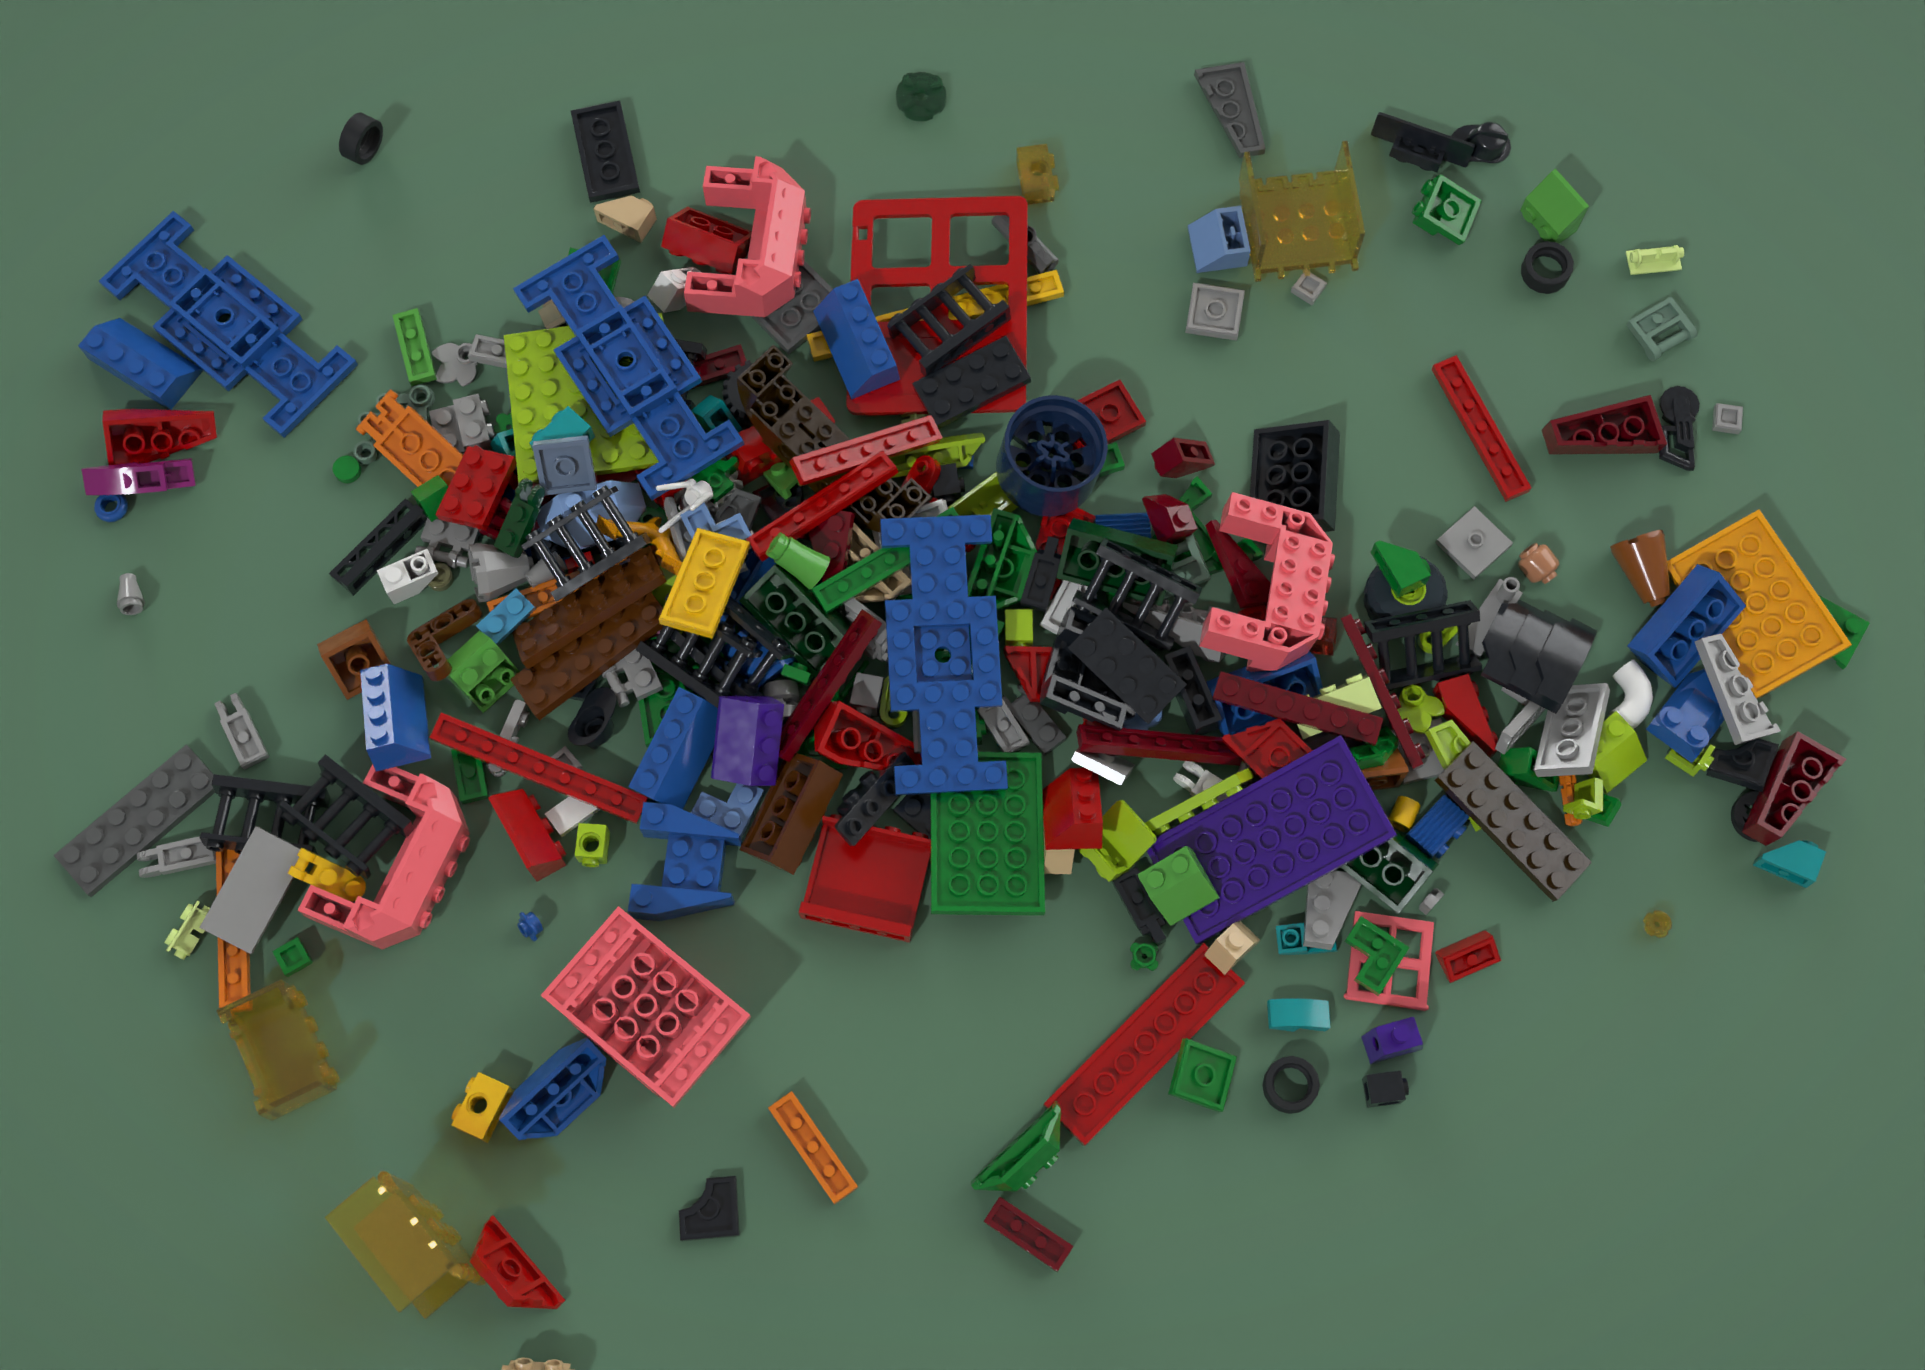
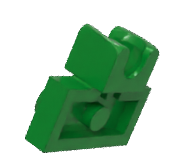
M732 457L727 461L720 459L689 479L693 478L696 483L699 481L707 482L713 491V497L710 501L715 504L734 488V483L729 477L737 471L739 466L737 457Z

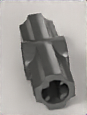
M1006 215L994 216L992 225L1009 242V217ZM1028 225L1027 262L1039 274L1053 271L1059 262L1058 258L1039 240L1035 229Z

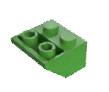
M480 630L448 658L452 670L447 677L483 713L514 685L510 679L520 672L494 641Z

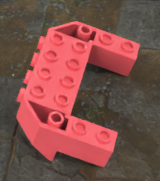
M755 156L753 169L706 166L703 182L706 206L755 209L748 258L738 259L736 275L687 272L684 289L687 311L766 317L795 297L796 287L800 288L801 272H798L799 266L804 265L805 252L802 250V245H807L808 230L805 229V224H810L811 208L806 206L805 190L783 168L758 156Z
M1232 492L1223 508L1219 531L1266 543L1264 560L1274 563L1265 620L1262 621L1212 607L1203 622L1199 646L1248 659L1246 671L1279 670L1306 655L1316 640H1321L1325 624L1321 623L1328 607L1325 593H1328L1332 580L1331 577H1328V573L1332 569L1335 555L1331 554L1333 543L1310 513Z
M372 764L363 784L378 796L409 808L416 815L412 824L414 830L405 838L374 902L358 896L355 903L310 885L298 911L308 919L382 950L420 935L422 929H426L432 919L431 911L435 903H439L445 893L444 885L448 877L451 878L454 875L458 865L456 861L460 853L465 852L469 845L470 832L459 801L450 788L420 773L419 776H416L397 767L376 772Z

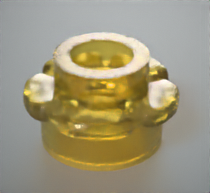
M1660 910L1648 913L1644 917V929L1650 936L1655 935L1657 938H1663L1668 935V930L1672 928L1670 917ZM1655 922H1659L1660 926H1655Z

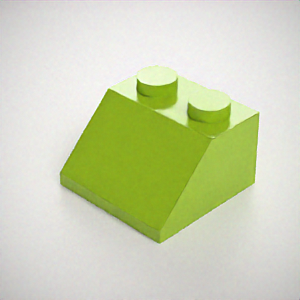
M1617 711L1603 722L1593 773L1587 774L1590 778L1596 777L1603 780L1604 794L1609 793L1647 761L1636 731Z

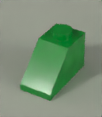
M1380 540L1374 543L1370 553L1397 598L1427 584L1431 576V570L1427 561L1421 559L1416 551Z
M1531 747L1510 748L1505 755L1501 753L1498 767L1516 785L1557 792L1559 776H1536L1534 767L1538 751Z

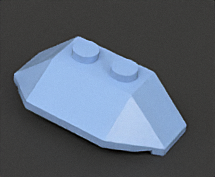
M609 480L598 483L596 490L558 494L540 508L541 510L537 517L539 529L541 532L548 529L549 525L547 522L560 514L563 518L571 514L572 512L569 508L584 500L587 504L594 499L592 493L605 485L608 489L616 486L619 490L610 497L626 521L638 522L641 515L647 510L639 483ZM601 502L588 510L595 523L597 522L598 515L611 519ZM579 517L565 525L580 549L596 545ZM556 531L544 538L566 548ZM603 534V536L605 537V539L607 540V542L613 540V539H611V538H609L608 536H606V535Z

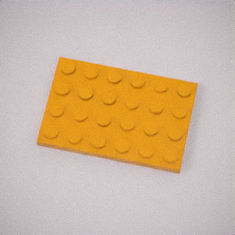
M1760 509L1667 561L1668 574L1677 587L1699 564L1720 572L1745 603L1746 607L1722 635L1740 663L1738 670L1741 675L1746 678L1748 677L1754 687L1751 688V691L1756 699L1852 645Z

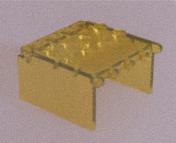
M1342 141L1335 170L1316 172L1315 180L1312 173L1291 175V182H1288L1287 175L1267 177L1266 185H1263L1262 178L1254 179L1250 151L1244 152L1239 176V194L1251 250L1250 256L1255 282H1260L1261 274L1277 272L1278 279H1284V271L1302 269L1304 276H1310V268L1327 266L1329 274H1332L1336 271V265L1351 264L1352 271H1358L1357 258L1365 236V229L1348 141Z
M386 1171L378 1174V1180L373 1176L325 1216L329 1224L399 1313L413 1303L424 1319H427L469 1282L479 1286L486 1283L484 1278L478 1274L477 1270L469 1262L471 1256L459 1243L463 1239L462 1236L452 1225L449 1226L441 1220L445 1215L435 1203L431 1204L428 1200H425L413 1184Z

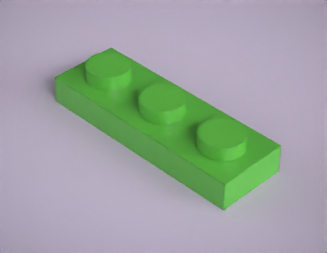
M418 308L392 315L411 386L437 380Z

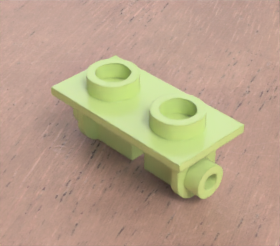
M1674 245L1671 247L1626 251L1630 275L1682 270L1680 258L1684 257V248Z
M196 901L194 906L191 904L186 906L180 916L184 920L179 930L173 928L164 942L169 945L166 951L169 952L171 948L176 949L174 955L182 960L186 956L190 957L191 952L199 941V938L190 934L194 929L201 934L205 931L199 927L210 908L205 905L202 910L197 908L200 903L199 901Z

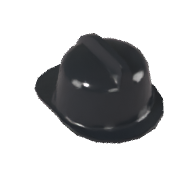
M1494 122L1462 126L1451 135L1475 145L1470 158L1471 162L1499 163L1509 156L1511 150L1508 134L1503 127Z
M600 687L593 690L586 697L568 728V738L571 743L579 746L587 745L596 750L611 738L614 732V724L611 717L616 707L614 691L608 687Z

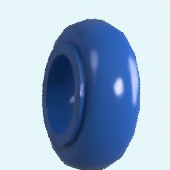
M100 495L94 504V511L97 517L105 522H116L122 519L128 510V502L124 495ZM117 501V507L113 511L105 512V507L108 503Z

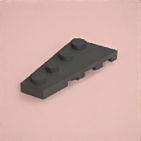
M1240 62L1196 69L1194 76L1239 158L1265 154V144L1245 63Z

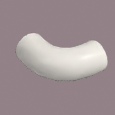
M1633 659L1612 676L1623 689L1625 698L1619 706L1610 711L1609 716L1617 711L1634 729L1649 714L1653 694L1651 682L1644 670Z

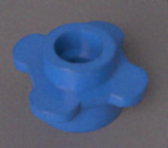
M523 912L519 913L520 919L517 926L524 937H530L532 941H536V935L543 931L541 922L532 912L526 915Z

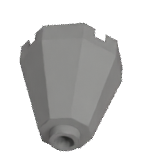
M482 543L468 545L472 581L477 584V587H474L478 603L490 601L526 582L524 574L534 566L532 556L527 557L525 551L522 552L519 558H514L494 545Z

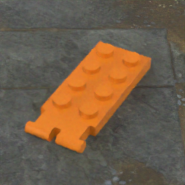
M390 389L375 406L381 412L379 416L370 411L355 429L363 436L368 433L376 440L373 446L417 487L437 475L449 487L463 454L412 407L407 406L404 408L396 400L399 395Z

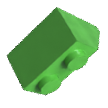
M1554 169L1525 198L1520 211L1524 219L1532 223L1538 230L1540 237L1544 241L1559 244L1577 232L1589 205L1557 169Z
M1187 846L1137 874L1150 899L1170 926L1220 898L1193 849Z

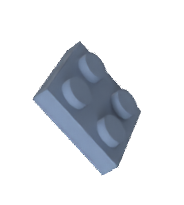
M588 435L533 441L532 447L540 486L545 488V495L596 490L597 483Z

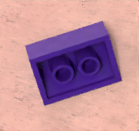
M719 696L711 771L712 779L748 786L776 785L784 704L770 696Z

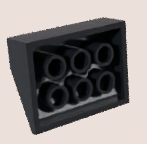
M1324 420L1254 429L1250 497L1310 513L1324 532L1335 531L1340 432L1331 421Z

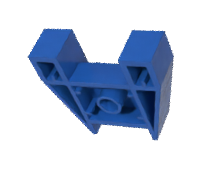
M643 802L640 822L641 833L647 838L668 839L662 886L631 884L628 905L630 916L634 919L664 921L734 905L735 900L732 893L721 892L726 846H741L742 840L740 835L672 804Z

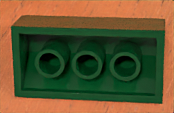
M1073 518L1067 529L1056 578L1089 586L1101 562L1100 556L1096 555V552L1103 538L1171 572L1178 545ZM1116 564L1111 566L1099 590L1115 594L1126 574L1125 569ZM1142 577L1136 578L1126 597L1143 601L1151 586L1149 584L1150 581ZM1165 589L1160 591L1154 602L1155 605L1162 606L1166 593Z
M775 564L739 600L772 634L781 637L789 644L788 648L795 653L794 657L800 664L809 668L808 672L814 678L817 677L851 626L837 609L826 614L813 594L812 589L806 588L796 577L778 564Z
M1396 831L1398 836L1341 866V868L1399 914L1439 864Z

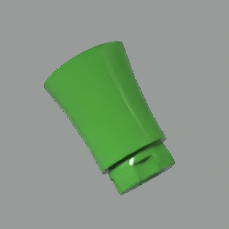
M781 532L775 536L766 551L767 556L774 559L776 564L796 577L809 590L819 582L830 563V557L812 550L792 537L788 538Z

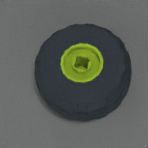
M1425 559L1431 570V576L1427 584L1397 598L1380 568L1376 565L1370 573L1364 589V607L1369 618L1375 620L1446 605L1448 590L1444 576H1442L1434 564Z

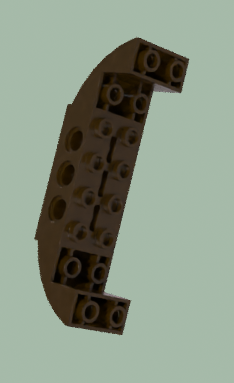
M772 345L737 378V387L746 414L763 438L762 442L793 470L789 463L793 457L851 439L785 377L793 363L776 346ZM850 471L807 485L817 493ZM890 478L842 509V511L854 513V523L864 528L881 532L880 519L911 518L931 496L912 478L902 488Z

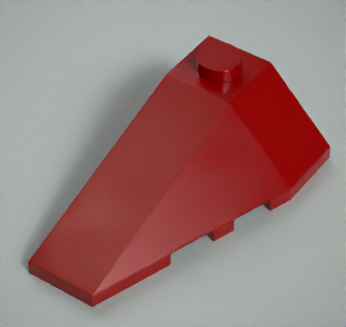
M158 409L103 411L102 422L108 465L136 462L138 464L150 463L160 458L161 460L167 458L170 454L180 450H187L217 438L214 411Z
M841 701L831 702L823 711L814 727L815 751L838 764L885 770L900 752H906L915 765H922L921 754L914 753V743Z

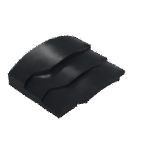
M1518 600L1517 604L1502 603L1482 641L1484 651L1489 660L1481 676L1557 714L1586 659L1597 630L1574 618L1569 622L1547 610L1543 612L1521 600Z
M1071 606L1062 619L1048 658L1041 687L1040 704L1063 714L1070 712L1091 722L1097 721L1120 731L1123 722L1134 718L1136 712L1068 649L1079 635L1097 618L1092 614ZM1140 636L1139 639L1144 643L1145 638Z

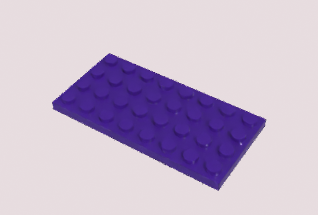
M1340 735L1158 836L1155 844L1147 852L1153 864H1156L1185 846L1193 849L1220 897L1183 919L1195 944H1200L1229 928L1233 923L1248 918L1398 835L1345 740Z

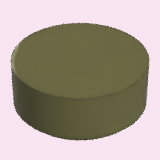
M435 563L438 574L428 586L435 591L447 590L453 583V573L446 564Z

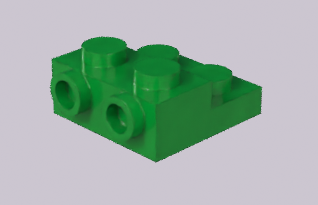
M1440 174L1432 180H1427L1422 186L1420 192L1424 196L1422 201H1418L1412 210V214L1415 215L1412 223L1432 236L1440 233L1457 245H1461L1467 238L1482 200Z

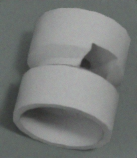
M776 680L768 682L763 686L764 696H770L784 704L782 727L797 707L798 703L796 702L800 699L798 682L793 680Z

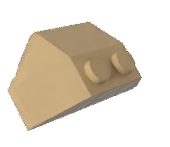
M855 523L853 524L847 568L880 549ZM901 570L856 596L855 599L860 603L894 600L911 585V579Z

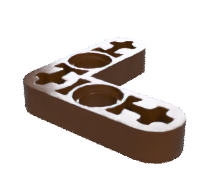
M466 599L416 628L408 635L407 642L432 681H440L446 678L452 670V666L439 644L471 626L481 618L482 610L474 599Z

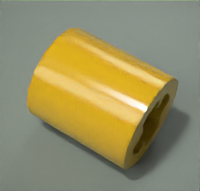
M1398 796L1388 817L1393 828L1402 832H1409L1421 805L1409 797Z

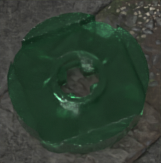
M926 72L905 74L896 90V103L899 110L901 109L907 118L914 121H928L933 119V115L939 111L941 113L946 105V89L941 77ZM919 93H924L928 97H924L923 100L920 101L918 100V96L915 95Z

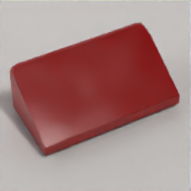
M1487 931L1476 933L1435 952L1450 983L1501 961L1494 937Z

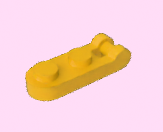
M304 848L299 850L297 854L299 858L295 866L291 865L287 872L301 881L348 901H356L357 897H362L366 890V883L360 875L356 877L347 868ZM309 862L314 863L310 873L305 871Z

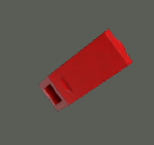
M1469 674L1438 682L1432 692L1434 697H1437L1444 706L1445 713L1442 717L1447 721L1453 720L1470 742L1474 741L1489 758H1492L1497 752L1495 747L1498 743L1496 733L1494 731L1491 732L1489 728L1488 712L1484 706L1481 707L1478 699L1479 690L1475 681H1471Z

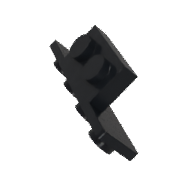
M1382 112L1378 113L1371 135L1394 143L1389 154L1390 157L1395 158L1399 162H1407L1419 166L1426 171L1438 172L1442 160L1467 167L1475 147L1473 143Z
M900 752L885 770H870L863 774L859 779V785L843 796V802L837 808V811L843 817L835 824V829L849 846H855L899 796L895 795L894 766L915 765L906 752Z

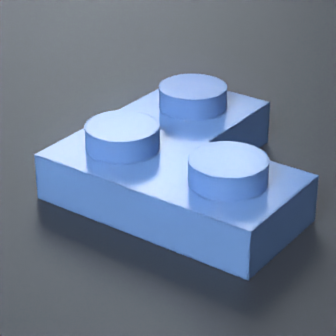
M702 503L694 511L688 510L680 515L692 539L697 528L745 541L752 535L741 513L716 525L707 505Z
M737 783L727 803L701 792L691 813L738 833L742 838L765 792L757 786Z

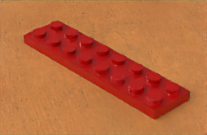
M1205 943L1044 1103V1106L1048 1109L1057 1101L1061 1107L1060 1122L1084 1146L1179 1052L1182 1039H1191L1245 985V982L1232 969L1224 975L1204 955L1209 949Z

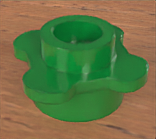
M1133 943L1130 947L1133 960L1130 963L1131 968L1135 971L1141 968H1148L1151 971L1157 969L1156 952L1158 951V946L1155 943ZM1145 954L1147 958L1143 959L1141 956Z

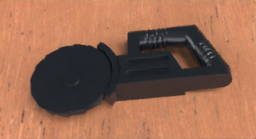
M1675 386L1667 389L1660 398V408L1663 413L1661 418L1672 426H1661L1667 445L1659 451V459L1686 471H1694L1693 423L1696 420L1695 416L1699 411L1700 403L1692 390L1686 387ZM1668 435H1673L1674 448L1685 452L1686 459L1670 452Z

